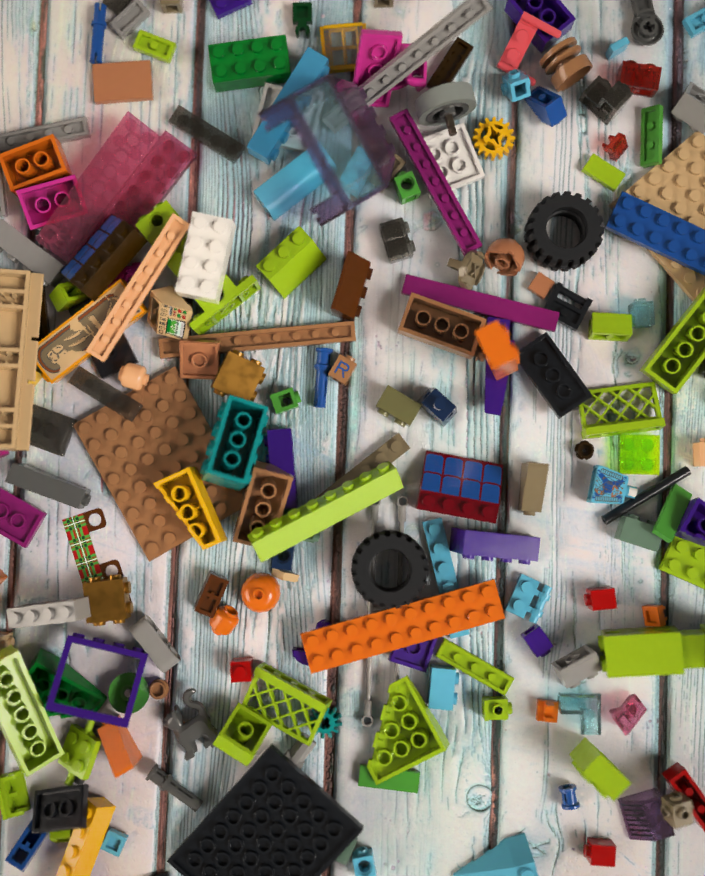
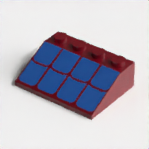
M426 451L415 509L496 524L500 504L503 465Z

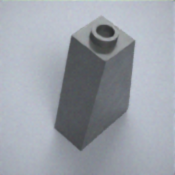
M12 463L5 480L9 484L77 509H83L91 500L90 489L29 464Z

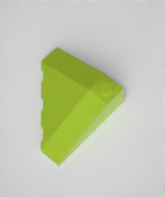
M408 675L391 683L387 691L390 693L388 702L383 706L380 720H382L381 727L376 732L372 746L375 749L372 759L369 758L367 768L376 785L446 751L450 744L438 721Z

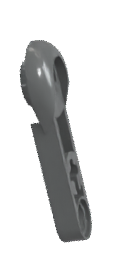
M630 0L634 14L631 26L633 39L643 46L656 44L664 34V26L655 14L652 0ZM645 26H647L648 29H651V31L648 32L647 29H644Z

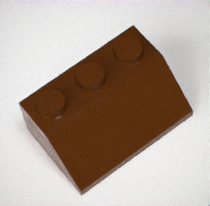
M348 251L331 305L332 316L355 321V317H360L362 306L359 305L360 300L366 297L368 288L365 287L366 280H371L373 269L370 268V261L351 251Z

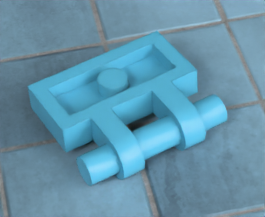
M520 573L505 606V610L521 618L525 617L526 612H530L532 615L529 621L536 624L539 617L541 618L543 615L542 610L546 601H549L551 597L549 594L552 587L545 585L543 590L539 591L537 590L539 581ZM534 595L539 597L535 608L530 606Z

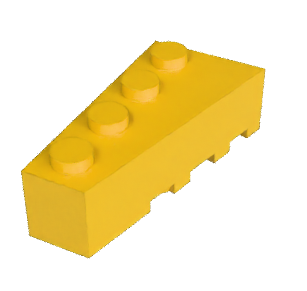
M196 466L185 468L153 483L164 495L167 503L176 511L179 519L188 527V531L203 550L228 540Z

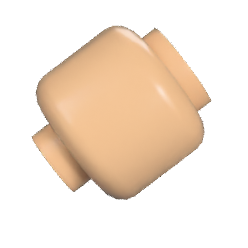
M127 363L125 366H121L118 380L121 381L123 387L140 390L143 385L147 386L149 374H147L144 366Z

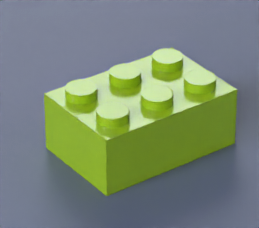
M586 737L569 754L573 759L571 763L576 767V770L605 799L609 796L615 801L631 784L624 774Z

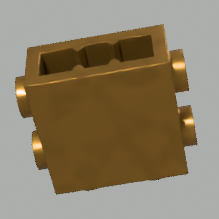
M233 349V352L227 351L210 387L214 389L213 393L224 397L225 394L228 396L233 395L253 402L257 395L255 389L258 383L262 384L266 376L263 373L265 368L261 366L262 363L258 360L251 358L249 361L243 358L244 354Z
M121 574L109 575V579L101 580V576L91 577L88 582L82 583L83 595L89 598L91 617L86 618V624L93 623V626L106 625V621L120 624L125 623V619L131 617L133 603L129 599L131 583L127 577L121 578Z

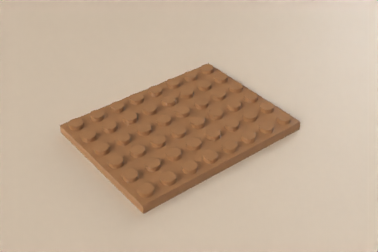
M174 366L148 381L147 386L143 385L140 390L130 391L73 424L149 562L193 537L188 531V527L179 519L176 511L167 503L164 495L153 483L188 467L196 466L200 473L202 463L205 459H208V455H205L208 443H210L211 439H214L211 436L212 428L184 379L180 378L179 370ZM203 481L219 521L240 510L246 490L245 487L241 491H236Z

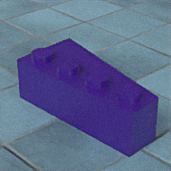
M699 497L689 501L675 536L705 547V501Z

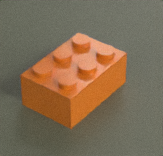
M54 134L0 154V163L9 188L17 197V190L72 175L61 143Z

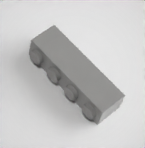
M0 220V252L5 250L9 253L7 257L16 264L18 261L24 265L22 269L31 271V273L44 274L43 284L46 287L49 284L56 287L64 278L59 272L65 266L6 221Z
M88 597L26 604L6 609L9 629L73 622L91 617Z

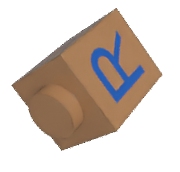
M339 354L328 373V377L346 386L357 367L355 359L348 354L344 356Z

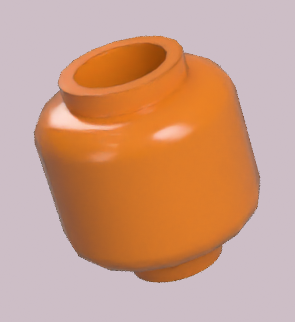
M219 606L214 617H210L209 623L216 635H229L238 624L239 617L237 610L232 606Z

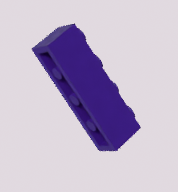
M292 429L267 430V435H264V445L268 447L269 454L265 455L266 463L275 465L294 476L284 509L298 508Z

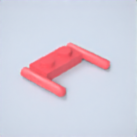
M524 11L497 68L506 73L517 69L538 29L555 38H559L562 32ZM529 76L531 86H534L536 79Z

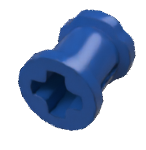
M564 784L558 787L563 799L562 809L574 810L580 807V803L576 798L575 790H577L575 784Z

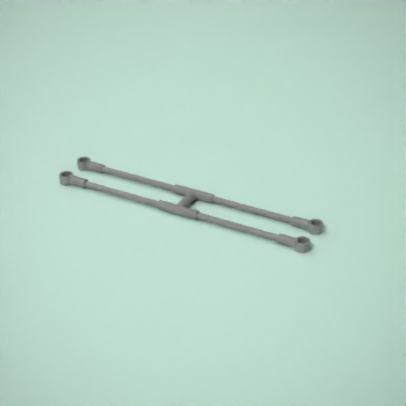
M400 496L396 501L399 511V531L404 533L406 506L409 501L407 497ZM401 498L406 499V504L403 506L399 504ZM381 500L378 504L371 505V535L376 533ZM399 552L397 586L402 584L403 555ZM375 558L373 559V561H372V563H371V575H372V577H373L374 580H375ZM369 601L367 603V614L384 610V607H376ZM372 657L367 658L366 699L364 700V715L361 719L365 727H370L373 724L371 700ZM395 663L394 682L399 680L400 664ZM369 717L371 718V721L369 723H365L364 718Z

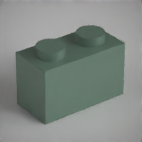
M633 514L620 517L614 536L615 539L658 552L662 539L652 533L656 522L647 520L646 523L639 521L640 517Z

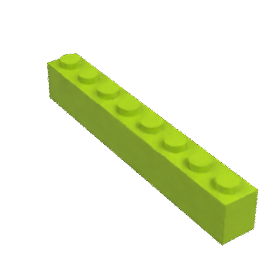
M389 461L381 463L373 470L363 472L359 477L344 482L342 486L325 492L319 498L309 500L305 505L290 510L288 514L271 520L267 525L255 528L247 536L261 563L404 488L397 468Z

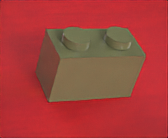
M389 385L376 404L379 414L385 417L390 415L395 418L394 422L403 428L405 425L408 427L411 425L422 407L421 404Z

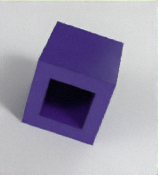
M534 624L520 634L537 658L539 656L544 657L551 652L550 649L553 647V644L538 624Z

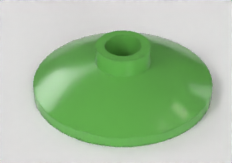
M128 672L117 676L109 687V702L120 713L125 714L129 697H126L124 692L127 689H132L136 673ZM143 677L140 681L132 713L142 709L149 698V686Z

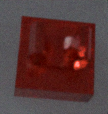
M619 132L616 136H608L609 145L602 144L603 150L608 152L609 158L615 162L628 148L625 135Z

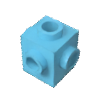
M514 69L509 71L508 74L502 75L501 91L512 102L531 96L530 78L520 69Z

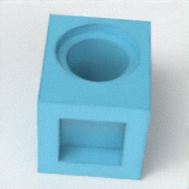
M359 847L356 851H353L352 860L355 876H377L372 848ZM363 860L369 862L367 866H361L359 863Z

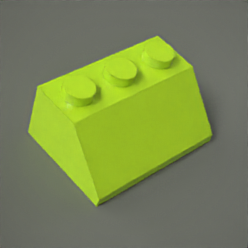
M298 226L256 265V268L285 299L321 266L327 258L308 234Z

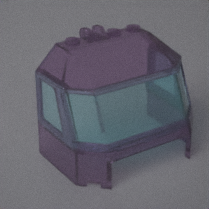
M330 74L312 82L258 113L261 121L267 122V125L264 126L267 132L287 120L291 121L329 190L331 197L310 209L313 214L318 213L319 217L316 219L320 226L325 225L389 187L396 159L394 154L397 153L391 142L387 143L384 137L387 133L383 125L380 124L378 126L375 120L377 114L373 106L368 107L365 101L368 97L362 87L358 88L355 83Z

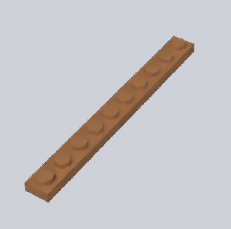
M354 321L193 335L188 336V339L219 340L220 354H224L227 351L233 352V349L239 352L356 342ZM172 337L158 339L161 359L180 358L179 339Z

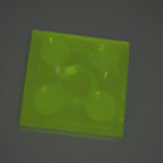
M619 434L618 473L660 475V435Z

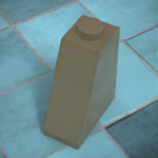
M532 462L521 464L518 510L523 511V515L535 516V512L542 511L549 464Z

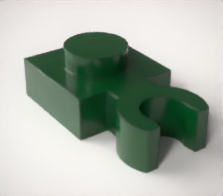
M293 2V25H297L295 28L297 38H299L300 31H306L307 38L310 37L308 25H312V2Z

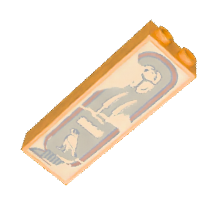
M119 279L106 289L95 302L92 300L38 342L37 366L42 371L41 375L47 382L51 384L59 382L92 356L86 350L127 287L128 283L125 279ZM143 303L127 328L148 313V309Z

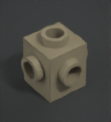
M673 791L661 796L663 818L674 829L694 824L693 803L680 791Z

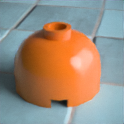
M254 573L245 580L241 589V597L245 606L251 611L258 613L268 612L274 608L281 594L280 584L276 578L268 573Z

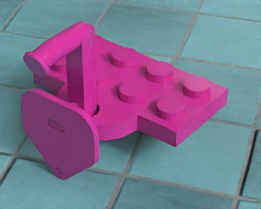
M361 29L351 92L411 45L402 43V31ZM427 61L371 104L370 107H389L392 90H400L407 85L415 87L416 92L424 89L427 81Z

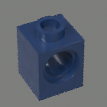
M295 545L286 549L289 553L287 560L280 559L278 554L273 556L271 568L292 570Z

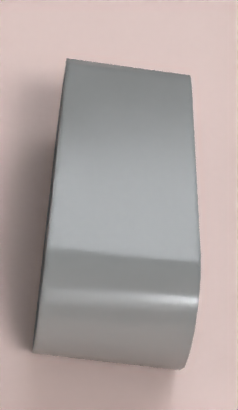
M144 615L129 627L131 634L163 673H166L181 661L178 652L149 616Z

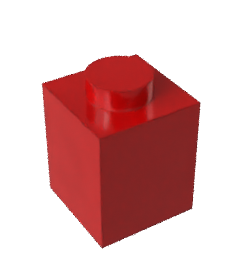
M610 586L586 588V594H584L585 605L592 611L616 609L615 588Z
M239 657L231 660V683L252 681L254 677L253 657Z
M587 837V844H584L583 853L590 865L615 867L616 845L611 839Z

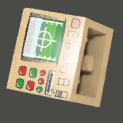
M172 285L151 290L147 322L157 334L179 340L188 339L189 324L193 315L191 306L175 292V288Z

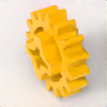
M494 116L492 121L485 118L484 124L479 122L478 128L474 129V136L472 137V141L476 142L473 146L474 149H479L477 155L479 156L483 153L484 160L490 156L491 161H494L496 156L499 160L502 159L503 154L507 156L510 152L509 149L512 150L514 146L512 142L515 140V136H511L514 129H508L510 123L508 122L504 125L503 118L498 122ZM485 130V136L481 139V134ZM506 139V144L502 147L501 142Z

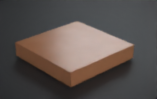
M180 339V378L214 380L220 368V341Z

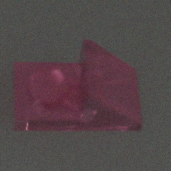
M636 694L629 695L620 707L609 710L612 718L625 736L631 732L647 711Z

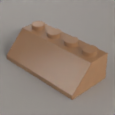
M257 460L252 466V478L250 484H247L233 532V542L252 546L247 534L251 533L255 528L267 525L275 518L282 517L294 478L293 475L275 465Z

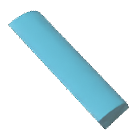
M314 144L253 192L256 199L275 221L332 177L335 172L326 156Z

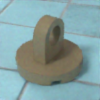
M471 250L462 261L449 258L447 266L458 271V282L461 288L472 290L473 285L477 286L485 270V264L483 263L485 256L480 251Z

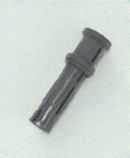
M156 763L145 779L147 781L151 780L159 786V790L168 791L196 812L203 803V800L173 780L172 774L165 773L158 768L159 765Z

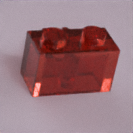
M633 60L623 61L617 71L614 92L653 98L659 88L662 67H657L651 63L639 64Z

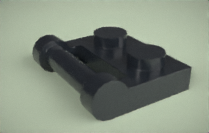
M557 282L544 309L560 312L558 322L576 331L593 300L588 297L585 299L563 287L562 283ZM558 294H561L567 297L568 299L580 304L582 306L581 309H578L577 307L558 298Z

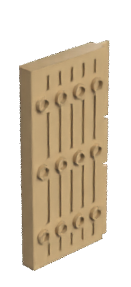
M0 269V451H29L35 384H28V381H35L38 341H32V338H39L44 274L31 273V271Z

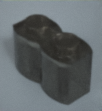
M401 217L380 223L379 230L389 263L392 264L412 258L413 252L416 249L413 240H409L407 234L410 233L407 221L404 222Z

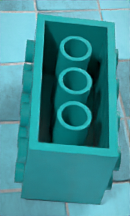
M229 395L226 402L222 401L216 416L220 419L219 421L216 420L211 432V436L214 439L210 440L205 455H208V459L204 460L199 474L203 475L201 480L236 491H241L244 487H247V484H250L252 478L250 471L258 457L256 450L261 445L263 439L261 432L266 427L269 418L267 415L268 406L233 395Z

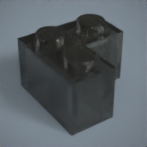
M598 76L584 90L579 101L604 124L608 125L624 108L634 93L631 92L628 85L619 80L612 87L607 79Z

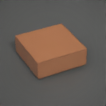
M538 272L527 289L541 299H544L555 282L541 272Z

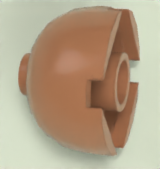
M500 238L492 242L484 255L486 265L490 269L492 267L499 269L497 273L504 276L517 275L525 260L523 248L516 240L511 238Z

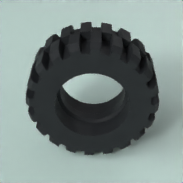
M564 191L562 195H560V192H556L551 197L546 196L535 206L524 228L526 232L524 242H528L526 249L528 253L533 252V260L535 262L537 260L542 262L540 266L544 268L551 266V271L561 269L562 272H565L571 268L574 270L586 263L596 253L603 240L601 236L604 234V227L600 226L603 223V218L597 215L599 209L597 206L592 207L590 205L592 201L589 198L584 200L581 198L582 194L579 193L573 196L571 191ZM563 216L576 223L580 231V241L575 247L562 248L555 245L549 239L546 224L551 218Z
M384 530L373 533L365 538L357 547L352 559V579L358 593L366 601L371 602L372 605L376 607L381 606L384 609L392 607L398 609L402 608V605H409L413 602L414 598H418L422 594L421 591L426 587L427 576H429V563L423 548L412 537L400 531ZM385 550H395L401 553L406 558L409 566V572L405 581L394 588L380 586L371 575L373 559L377 554Z

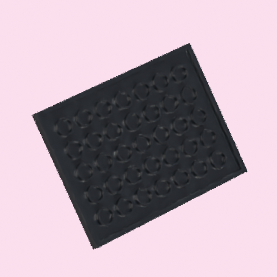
M271 744L172 853L167 862L182 876H321L363 831L364 826L279 749Z

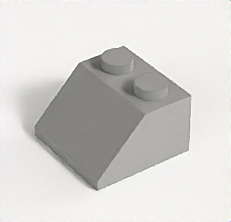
M690 82L674 105L671 113L677 121H684L694 132L699 131L702 134L705 133V90Z
M587 645L551 663L566 689L579 686L581 684L580 681L586 678H594L602 670L596 651Z

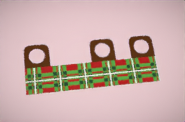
M97 508L62 520L82 583L88 582L91 577L101 576V580L109 579L105 573L109 565H115L118 569V574H121V578L123 577L118 560H111L99 565L89 532L106 526L102 509ZM94 513L101 516V523L98 526H92L89 523L90 515Z

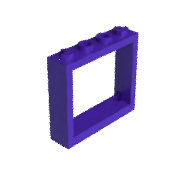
M73 633L72 636L68 635L45 710L128 728L148 654L144 653V649L133 647L132 650L125 649V645L121 643L104 644L105 640L93 637V640L84 639L85 635ZM72 643L140 659L124 718L54 702Z

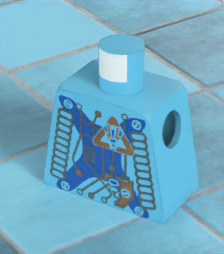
M594 465L586 502L623 504L625 497L635 499L637 487L627 485L628 476L601 465Z

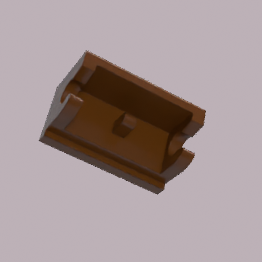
M209 570L194 604V611L213 618L229 580L225 576L221 577Z

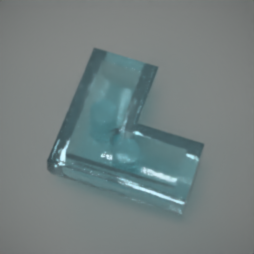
M558 693L557 701L559 702L558 710L560 714H580L581 735H601L600 693Z

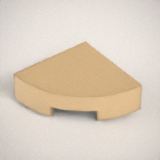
M272 568V576L285 581L298 582V574Z

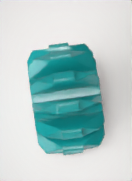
M336 706L331 710L327 709L324 720L325 717L329 718V724L321 722L316 733L317 735L321 732L322 739H324L325 733H327L329 738H332V731L338 733L339 729L337 726H342V721L338 720L342 715L341 713H336ZM313 708L311 711L313 715H309L311 721L318 719L320 714L319 711Z

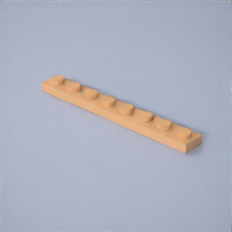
M172 214L86 351L103 362L107 360L188 232L190 226L188 222L176 214Z

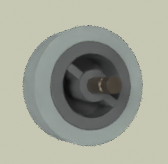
M453 81L433 87L422 93L414 103L420 124L436 126L446 123L449 136L457 134L454 121L471 113L477 105L472 85L461 81Z

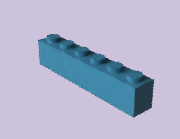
M310 47L306 49L248 143L247 149L249 154L268 165L272 160H276L279 154L278 149L287 142L291 128L297 126L300 119L299 115L308 108L310 104L309 99L312 94L315 95L318 92L319 83L322 78L325 79L329 74V58Z

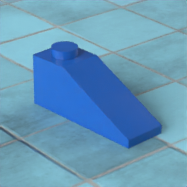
M32 820L5 859L7 863L23 873L48 833L31 834Z

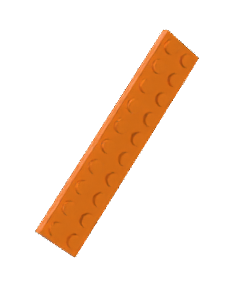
M490 579L419 599L409 605H402V608L396 609V607L380 610L300 634L310 672L313 674L505 619L495 579Z

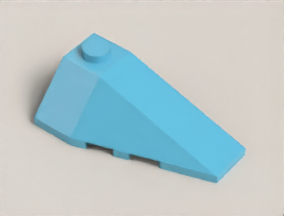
M522 833L503 839L499 845L491 850L488 849L480 858L475 861L472 860L453 873V876H538L526 835Z

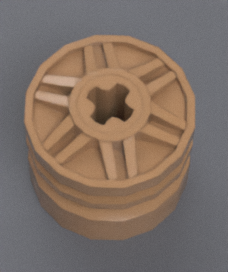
M575 37L566 38L556 44L539 62L542 69H545L546 75L554 74L550 80L557 92L564 91L576 84L593 67L586 54L578 56L581 46L577 45Z

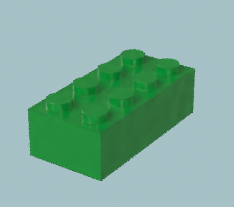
M286 34L208 45L212 79L216 93L265 86V82L274 85L284 84L291 75Z

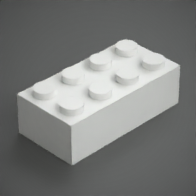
M193 211L175 292L179 296L219 304L236 230L234 220Z

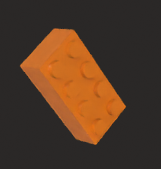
M496 320L474 331L479 347L496 381L518 371V364H520L519 351L514 342L510 344V334L505 324L500 325L499 321Z

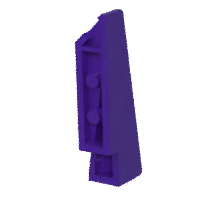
M495 317L487 318V325L498 320L500 325L505 324L509 332L510 320ZM487 361L485 413L501 416L509 375L496 381Z

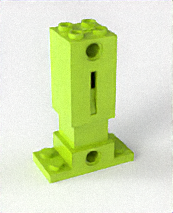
M165 200L156 204L153 211L148 215H142L135 226L153 246L172 214L179 215L169 202ZM188 232L167 263L177 278ZM226 274L221 293L223 297L219 304L196 300L204 310V313H198L191 319L192 322L189 324L198 335L205 334L259 291L261 287L252 274L249 277L246 275L240 279L238 286H235Z
M700 624V629L678 630L675 626L601 630V635L597 636L598 647L600 651H603V655L599 656L602 672H606L608 678L685 674V669L705 668V624Z

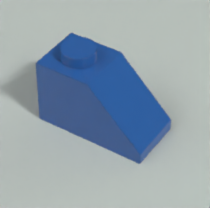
M541 86L533 89L531 96L524 98L540 121L551 127L559 124L562 119L567 117L562 97Z

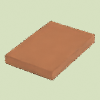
M150 60L92 64L94 102L96 105L154 100Z

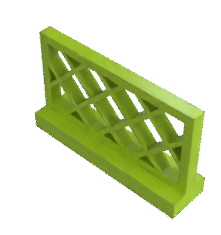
M655 382L591 389L589 391L593 395L592 398L595 399L590 407L584 403L578 406L582 425V440L661 430L666 426L665 419L661 415ZM650 387L651 397L649 399L639 394L642 388ZM628 390L634 395L629 402L619 396L622 391ZM603 393H609L615 397L610 404L600 399ZM635 397L645 402L641 410L631 404ZM616 399L626 405L621 413L611 407ZM596 402L606 407L602 415L592 409ZM649 405L655 410L656 416L648 417L643 413V410ZM628 407L637 413L634 419H628L623 415ZM608 410L618 416L614 422H609L603 417ZM589 412L598 418L595 424L587 425L586 415Z
M265 662L256 666L253 673L255 675L242 705L272 723V726L310 746L327 709L332 703V699ZM259 678L265 681L267 686L266 690L260 692L257 686ZM280 689L285 699L276 701L273 690ZM269 692L272 703L264 705L260 694ZM256 696L260 707L254 708L248 705L250 698ZM296 698L300 701L302 708L294 711L290 700ZM286 701L289 713L281 715L278 704ZM274 706L277 716L269 717L265 708ZM314 708L320 714L318 719L311 721L308 709ZM303 711L307 722L298 725L295 714ZM291 715L294 726H285L282 718ZM308 725L311 732L309 739L301 734L300 727Z

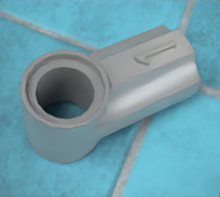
M302 733L303 736L309 739L308 734ZM297 740L284 755L301 769L305 763L304 760L313 750L316 742L313 740L312 744L307 746Z

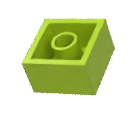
M238 702L212 745L245 766H248L271 728L272 723Z

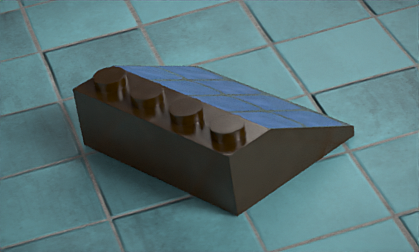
M110 214L59 273L95 302L148 241L125 220Z

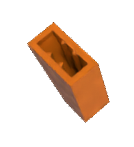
M102 723L97 729L115 778L133 769L143 757L127 728Z

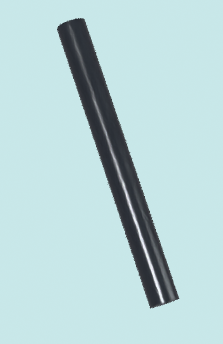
M684 466L636 495L635 499L631 498L601 516L603 522L606 525L691 475L689 468Z

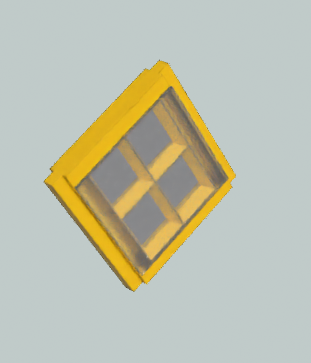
M357 22L323 25L320 27L322 55L329 58V74L355 71L361 29H366V23Z

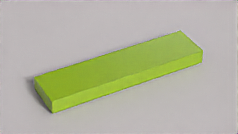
M446 638L443 639L435 653V656L504 696L515 679Z

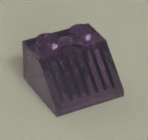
M656 788L618 799L629 839L658 841L675 836L673 827L663 818L661 812V796L663 795Z

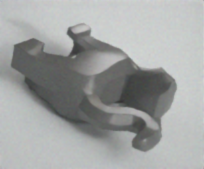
M189 688L183 693V702L189 708L197 709L198 714L189 721L183 722L179 706L175 705L174 710L163 720V726L174 731L176 740L185 749L184 758L186 761L195 757V752L198 751L196 739L203 737L205 749L209 746L213 748L215 746L212 744L219 735L217 729L211 724L210 717L207 715L206 708L202 702L191 700V696L196 692L194 688Z

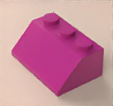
M75 174L16 191L30 230L89 214Z

